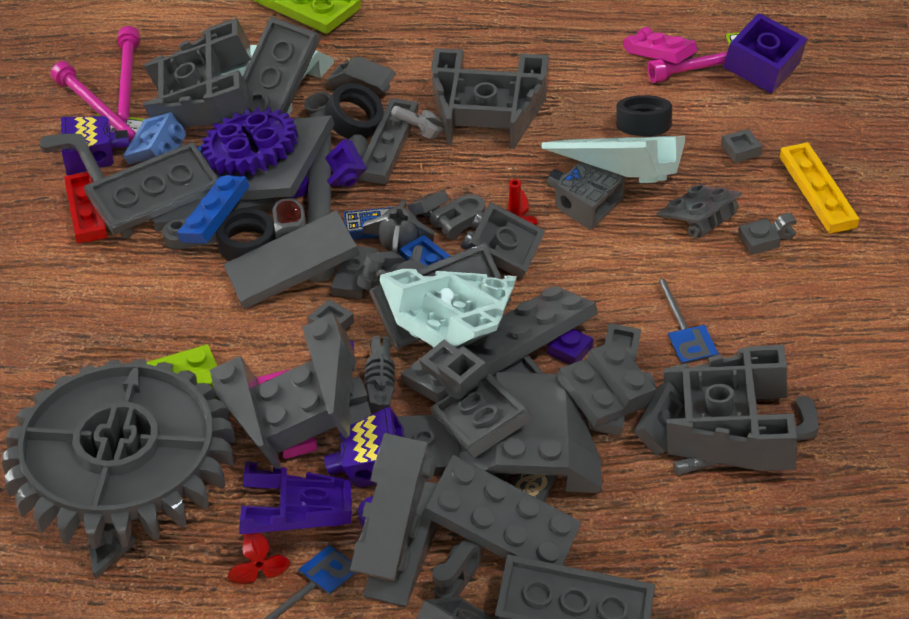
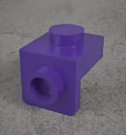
M343 139L325 157L334 173L327 180L330 186L350 187L357 183L358 177L367 170L352 140Z

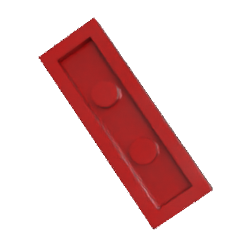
M84 172L64 176L77 244L108 238L103 219L84 191V186L93 182L89 173Z

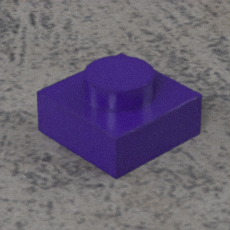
M571 329L548 343L547 354L569 365L581 361L593 348V338L575 329Z

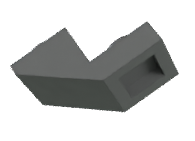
M356 56L339 64L326 81L333 89L347 83L360 84L372 90L377 96H381L391 87L389 83L396 73L392 69Z

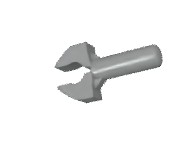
M394 106L391 110L392 117L420 127L422 136L426 138H437L444 129L439 126L442 121L428 110H424L421 115L399 106Z

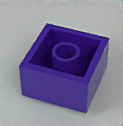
M758 13L730 42L723 67L772 94L800 64L807 38Z

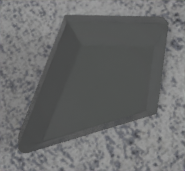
M105 523L98 548L91 549L89 545L92 571L95 578L99 577L136 544L132 533L129 546L122 548L115 534L113 523Z

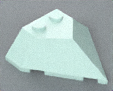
M400 269L380 275V283L396 323L409 331L412 336L427 342L433 348L444 339L454 347L460 348L497 331L517 276H505L501 280L493 277L488 278L486 274L436 271L435 276H423L416 269Z

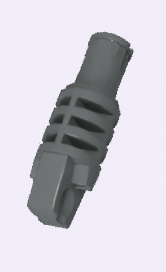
M380 335L374 336L371 339L370 358L365 363L364 387L368 395L367 402L371 412H378L390 407L392 395L395 391V363L390 358L391 340L384 336L382 346L380 345Z

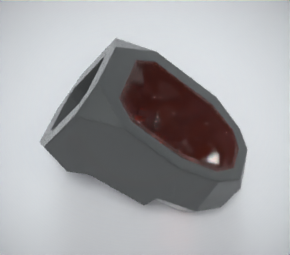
M289 198L276 202L272 209L276 239L306 225L304 208L299 201Z

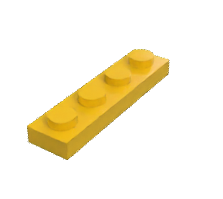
M806 142L780 148L779 158L827 232L832 234L858 228L859 217L810 144Z

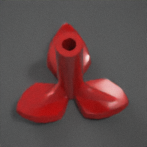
M518 179L510 180L507 210L534 225H538L537 218L523 216L529 211V203L526 194L521 189V181Z
M262 533L243 534V555L250 561L236 564L229 571L228 579L235 583L247 584L255 582L258 570L261 569L268 578L276 577L284 573L291 565V562L281 554L265 558L270 547Z

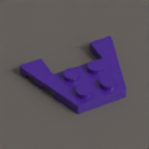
M245 461L243 487L281 489L280 507L241 506L239 534L351 524V480L311 472L306 473V478L287 475V468L284 467L277 470L273 467V472L258 469V462Z

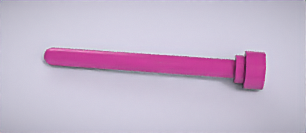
M131 26L122 27L118 31L117 39L118 45L122 49L117 116L124 122L129 119L133 50L140 43L139 31Z
M727 52L687 59L678 64L669 63L662 59L651 60L647 66L648 76L652 83L665 81L666 78L674 73L724 64Z
M60 61L53 66L51 78L57 84L69 86L100 116L107 117L110 125L117 131L128 130L129 140L132 141L136 132L77 79L75 69L68 62Z

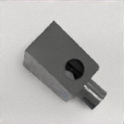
M584 162L578 163L567 174L554 169L548 178V185L556 189V207L590 230H593L624 199L625 176Z

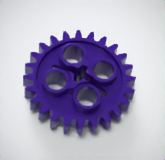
M257 107L251 113L248 109L242 115L235 112L232 119L222 118L223 124H214L215 130L206 132L208 137L202 139L204 145H201V149L210 167L213 170L217 169L218 174L227 171V174L231 176L235 172H239V175L243 176L246 171H250L252 175H255L256 170L259 168L267 171V165L277 166V159L286 160V153L294 152L293 146L298 144L297 138L299 135L294 119L290 118L288 113L282 114L281 109L272 113L271 107L261 112L260 107ZM243 130H246L249 134L251 143L253 144L254 149L257 150V153H254L252 151L247 136L245 133H243Z

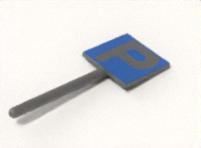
M661 278L659 283L682 329L668 333L669 340L680 363L696 362L719 355L705 325L692 328L687 327L665 279Z
M328 545L298 569V572L311 582L264 619L278 618L316 586L328 595H331L357 574L350 571L352 561Z

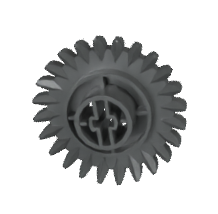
M117 359L109 360L105 366L97 368L92 365L82 367L79 374L72 377L61 376L56 379V386L50 391L45 389L37 392L33 396L35 405L21 409L16 415L18 426L8 431L5 439L7 450L2 455V467L5 473V485L9 497L16 494V505L21 517H24L34 508L33 514L38 532L42 534L58 514L57 526L62 543H69L79 522L82 521L85 525L91 549H97L103 535L105 523H113L122 548H126L130 543L131 520L139 519L145 531L154 541L159 539L160 535L158 511L164 509L180 527H184L187 525L182 502L184 495L205 510L209 507L206 487L201 479L222 489L225 487L224 473L218 462L231 466L234 465L233 451L228 442L235 443V436L226 405L223 401L217 400L216 392L209 384H198L196 374L189 370L175 373L173 364L167 362L158 363L156 366L148 365L146 359H135L131 363L122 364Z

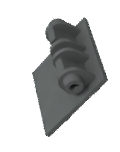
M703 184L695 185L689 188L688 193L682 197L668 202L667 207L656 214L660 217L688 221L689 235L693 238H701L711 229L716 228L737 213L739 205L735 199L741 196L742 193L727 190V188H711Z

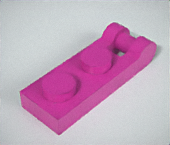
M643 27L637 32V35H630L623 40L624 48L631 54L662 59L663 61L677 64L697 52L695 41L683 39L681 36L664 35L661 32L653 33L649 27Z

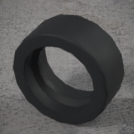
M355 83L340 85L331 95L325 109V115H332L335 125L332 129L347 139L355 134L362 135L365 139L369 138L377 129L384 113L382 102L378 96L369 88ZM350 102L358 105L365 111L369 121H357L350 118L344 113L340 103Z
M637 95L626 97L616 105L617 129L623 133L636 136H654L665 133L672 127V104L667 99L658 96Z
M253 208L230 212L216 231L218 249L222 257L228 261L236 259L276 239L274 222L271 216L264 211ZM244 231H255L263 234L256 240L249 242H238L230 239L237 233Z

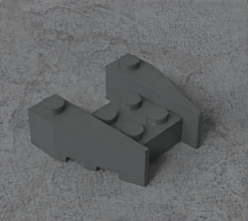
M237 18L202 31L204 36L193 43L186 40L179 44L181 49L170 56L164 57L162 54L144 64V68L158 90L157 98L143 102V106L150 117L172 112L182 127L224 123L222 118L232 119L234 118L233 113L236 112L242 115L246 109L250 113L253 112V95L240 71L236 70L221 76V70L240 66L251 60L250 42Z
M435 48L431 66L432 92L440 120L442 121L441 124L444 128L443 131L447 144L452 145L455 125L510 129V149H515L546 101L549 55L520 53L518 72L464 69L463 50Z
M334 313L302 327L312 358L311 361L262 384H258L257 378L241 356L210 369L217 397L220 401H223L232 417L276 470L281 468L277 453L334 427L339 429L344 438L350 436L351 414L349 412V403L354 390L351 380L352 371H355L356 359L349 337Z
M784 345L749 346L738 349V355L723 359L722 355L719 354L709 357V363L690 368L685 363L663 369L664 383L670 381L684 397L685 418L666 419L668 454L758 471L796 470L797 435L794 414L757 415L756 399L787 398V363Z
M388 433L383 435L370 480L375 483L376 488L371 503L365 502L362 516H365L366 520L359 542L356 541L350 567L351 572L369 576L363 595L365 598L407 608L438 527V523L422 515L437 486V483L426 481V479H432L436 466V458L432 456L428 442Z

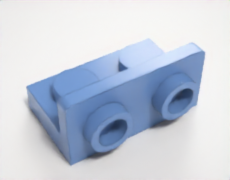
M172 112L144 119L123 157L129 165L144 162L180 147L186 132Z

